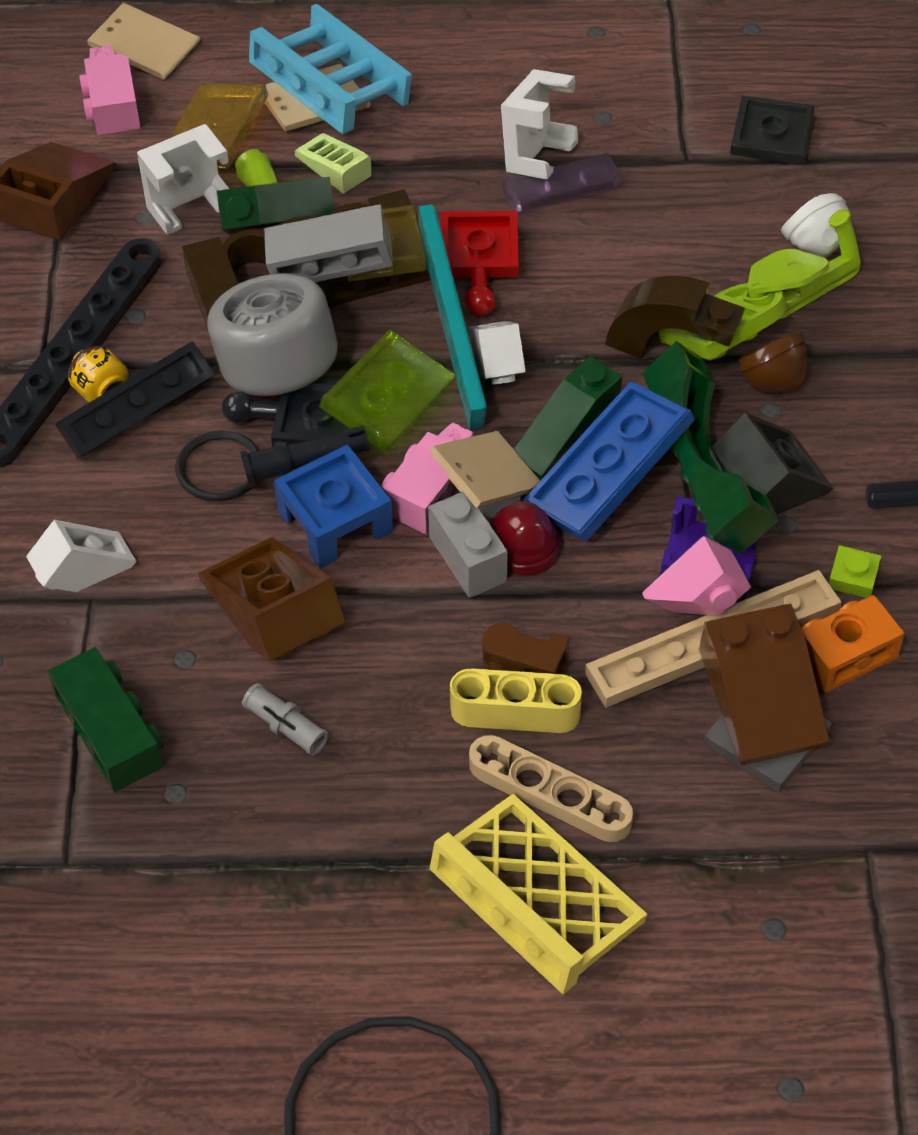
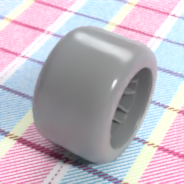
M278 273L246 280L223 293L215 301L208 314L207 327L219 369L226 382L238 391L255 396H274L293 392L318 380L335 361L338 342L326 296L318 284L304 276Z

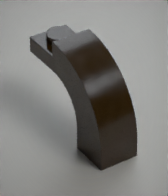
M684 276L651 278L636 285L628 292L608 330L605 345L642 359L655 332L663 329H681L729 347L742 320L745 308L707 294L710 283L700 279Z

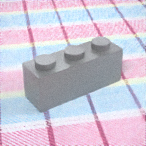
M381 204L264 228L266 266L270 274H297L314 282L393 266L390 229Z

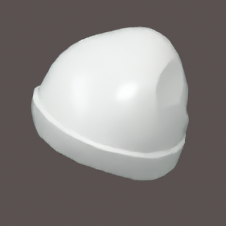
M836 193L822 194L814 197L782 226L781 233L787 240H791V244L797 246L799 250L827 257L839 247L836 230L829 225V218L838 210H848L845 204L846 201Z

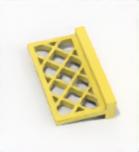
M514 794L507 797L455 836L447 832L434 842L430 870L563 995L577 984L578 977L583 971L646 921L647 913ZM513 813L525 824V832L499 830V821L508 814ZM471 841L492 842V857L474 856L464 846ZM499 843L525 845V860L499 858ZM532 846L550 847L558 854V862L532 860ZM499 870L525 872V888L506 886L498 878ZM532 873L558 875V890L532 888ZM565 876L584 877L592 885V893L566 891ZM532 901L559 903V919L540 917L532 910ZM566 904L592 906V922L567 920ZM600 906L618 908L628 918L621 924L600 922ZM566 932L593 934V946L581 955L566 941Z

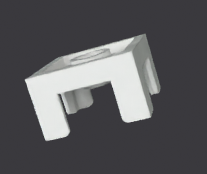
M533 69L501 104L506 172L548 179L554 172L553 166H549V163L533 158L543 147L571 151L578 143V129L576 126L550 121L548 90L573 94L575 92V76Z
M206 124L137 152L146 207L167 235L183 228L181 221L172 211L175 207L205 196L215 211L219 212L216 191L229 188L218 175L216 160H219L223 165L228 164L227 150Z

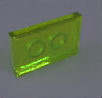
M389 329L322 397L319 407L350 429L364 425L368 441L384 453H387L451 384L455 374Z

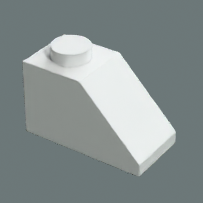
M501 321L467 327L480 377L485 379L491 378L492 384H502L516 381L515 374L526 372L518 323Z
M53 520L26 556L36 573L37 580L43 587L78 592L130 569L137 562L119 532L59 520Z

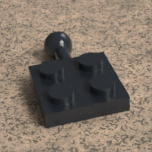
M319 378L301 389L281 394L279 403L253 401L247 393L235 391L228 394L223 400L222 412L228 421L235 424L245 423L251 417L275 419L271 434L272 447L278 441L291 445L359 427L366 395V385L363 381Z

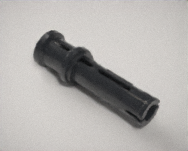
M360 425L356 428L291 445L278 441L274 443L272 448L248 453L244 450L240 451L249 488L255 487L258 481L284 476L347 444L355 454L370 451V446L364 425Z

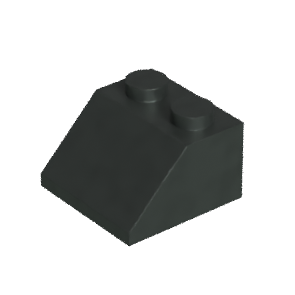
M744 413L712 446L713 451L720 459L719 465L722 470L727 473L738 474L765 491L776 515L827 495L834 489L791 430L748 413Z

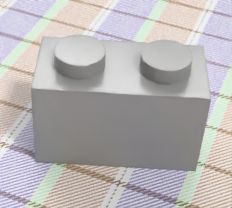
M464 492L428 506L429 537L469 598L507 582V550L479 508L474 506Z

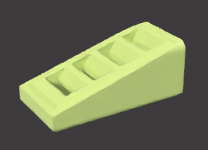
M324 133L294 150L295 156L322 178L330 177L331 185L343 194L372 176L371 158L367 154Z

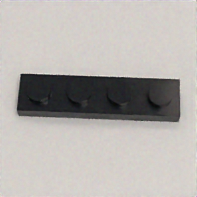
M191 341L59 420L55 426L77 459H80L210 380L215 373L194 341Z

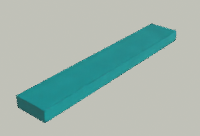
M433 204L419 206L418 231L468 428L470 431L482 429L483 425H485L487 406L437 213Z

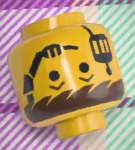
M97 345L88 347L74 356L69 367L68 379L70 385L87 402H91L128 380L129 373L127 367L109 349Z

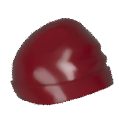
M526 501L514 502L501 508L494 515L490 526L507 550V572L518 575H535L546 571L555 564L559 555L560 537L547 514L538 505Z

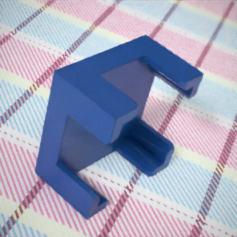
M348 444L274 480L279 514L287 524L292 522L293 514L305 530L310 556L319 568L338 559L337 538L371 521L373 537L375 539H380L393 532L390 498Z

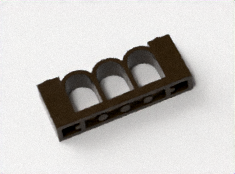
M405 189L368 198V204H345L335 208L329 214L381 204L390 229L393 260L392 267L315 282L323 290L329 307L431 280L418 231V217ZM294 217L287 221H284L280 225L312 219L315 217ZM255 229L240 231L227 238L223 244L220 237H215L182 246L186 274L206 327L209 311L215 301L227 290L238 284L234 271L247 263L258 262L266 264L265 231Z

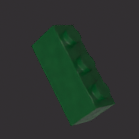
M95 646L47 670L56 699L114 793L163 768L159 750L164 748L163 740L153 723L144 724L140 717L144 714L143 709L134 692L131 690L125 693L120 686L123 683V678L112 659L105 661Z

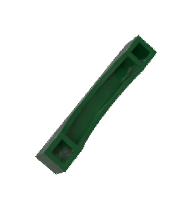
M675 341L642 374L650 391L691 411L695 420L670 449L679 458L683 467L681 475L691 486L695 495L693 498L694 505L705 518L707 523L705 531L711 540L720 545H727L742 554L779 520L765 491L738 474L724 472L716 460L710 442L709 431L710 405L715 382L704 359L678 341Z

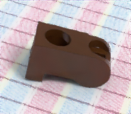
M499 623L489 627L483 634L482 660L487 670L562 674L568 662L569 637L557 633H552L547 642L521 634L510 624Z

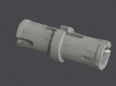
M259 683L250 687L244 695L242 706L270 724V731L277 736L285 735L312 756L319 753L325 746L329 732L321 729L300 714V707L293 702L285 703Z

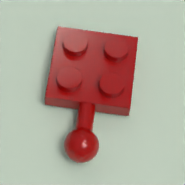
M441 211V233L453 278H472V288L467 291L464 298L465 308L473 316H487L493 311L496 304L495 295L488 288L487 278L519 277L517 211Z

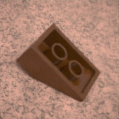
M273 537L198 573L200 581L247 643L269 661L283 658L291 654L296 647L312 639L322 638L329 634L331 629L345 623L332 577Z
M791 603L704 622L699 652L741 766L829 745L830 741L807 643Z

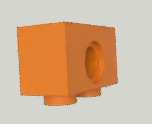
M875 595L859 602L856 600L850 601L842 606L838 612L823 619H812L801 628L807 643L815 682L824 694L897 659L905 634Z

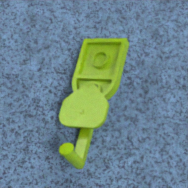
M847 209L838 210L831 215L828 221L829 225L835 228L841 255L828 262L824 257L797 249L779 250L751 266L748 283L730 287L714 295L717 298L745 308L742 320L729 347L681 329L659 330L661 342L671 346L675 341H678L706 360L718 359L737 344L755 338L759 331L773 324L778 319L789 316L853 278L860 269L861 259L854 228L850 220V211Z

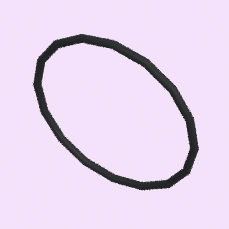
M410 1016L368 1018L329 1035L301 1063L284 1102V1135H294V1102L308 1069L336 1042L371 1027L410 1026L445 1038L471 1060L488 1092L489 1135L500 1134L498 1092L480 1056L449 1029Z

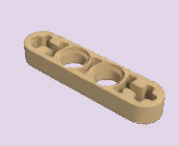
M493 735L482 736L471 744L469 750L470 771L480 781L509 795L514 794L521 801L600 840L618 842L625 839L630 833L633 810L630 803L622 796L500 737ZM492 753L497 755V761L491 760L488 764L482 763V757L488 758ZM505 768L509 769L508 775H505ZM533 770L538 772L543 779L538 785L527 787L519 783L517 776L523 771ZM565 790H574L582 795L583 801L577 806L568 807L560 803L557 797ZM595 801L596 809L592 808L591 814L587 815L591 807V802ZM613 812L619 814V820L614 819L611 824L604 822V816L609 817Z

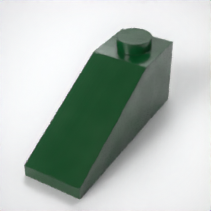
M330 177L216 191L222 230L280 223L294 217L309 216L317 218L329 215L334 210Z
M589 356L562 381L514 448V451L538 479H543L621 392L622 376Z

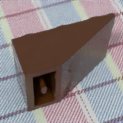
M49 142L6 160L0 167V221L61 240L116 168V162L54 142Z

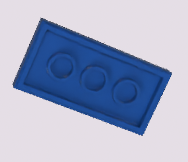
M630 381L523 501L535 503L547 514L554 525L586 543L695 419L691 411Z

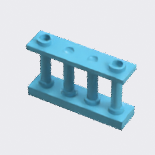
M318 4L311 6L310 27L280 40L263 27L250 31L249 62L341 134L354 129L356 107L384 94H387L402 106L409 104L412 74ZM313 41H317L324 47L305 57H301L293 51ZM337 58L348 65L328 75L323 74L317 69V67ZM360 76H363L372 83L352 93H348L340 87V85Z

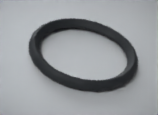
M218 430L198 435L190 440L177 456L175 473L180 485L191 495L208 501L230 500L250 490L248 480L236 489L221 493L200 490L187 480L184 474L185 459L196 446L212 439H230L243 444L251 453L259 451L258 447L249 438L236 432Z

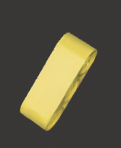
M464 669L457 672L451 679V716L462 726L566 733L573 730L579 724L582 691L580 684L571 676L549 673ZM470 696H472V697H477L476 699H470V700H469V699H464L465 697H470ZM514 699L522 700L521 702L516 703L510 702V700ZM562 702V703H566L567 705H561V706H560V705H556V704H554V703Z

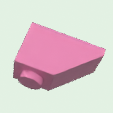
M703 536L645 589L642 594L646 600L672 613L720 616L726 609L733 606L737 599L749 590L751 586L732 551Z

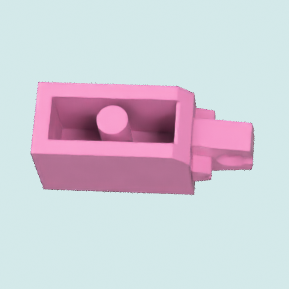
M111 45L102 48H90L89 58L84 59L86 74L79 75L83 97L90 96V98L83 99L87 121L94 120L97 135L141 129L128 57L122 54H115Z
M451 423L438 436L427 432L418 444H413L408 449L404 462L395 473L390 472L386 476L381 486L391 500L393 519L426 535L428 534V506L460 493L447 477L448 473L429 451L435 445L473 437L472 431L464 429L458 424Z

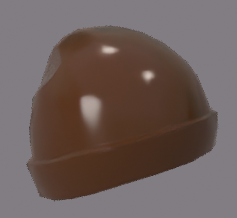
M802 331L781 337L742 356L738 360V367L748 383L756 389L769 393H787L798 389L803 384L808 365L807 349L804 345L806 341Z

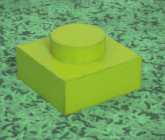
M839 545L829 585L835 591L863 598L870 597L881 555Z

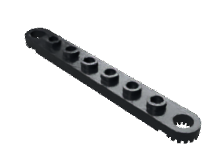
M137 238L127 242L2 403L0 406V441H2V444L6 443V447L0 451V466L2 468L6 467L7 463L11 464L13 459H16V455L23 445L28 444L70 388L68 372L74 356L88 347L101 346L148 284L150 276L156 272V268L160 267L161 255L156 242L147 238ZM139 252H141V255H143L144 252L146 253V255H150L147 259L144 260L132 259V257H135V254L138 256Z

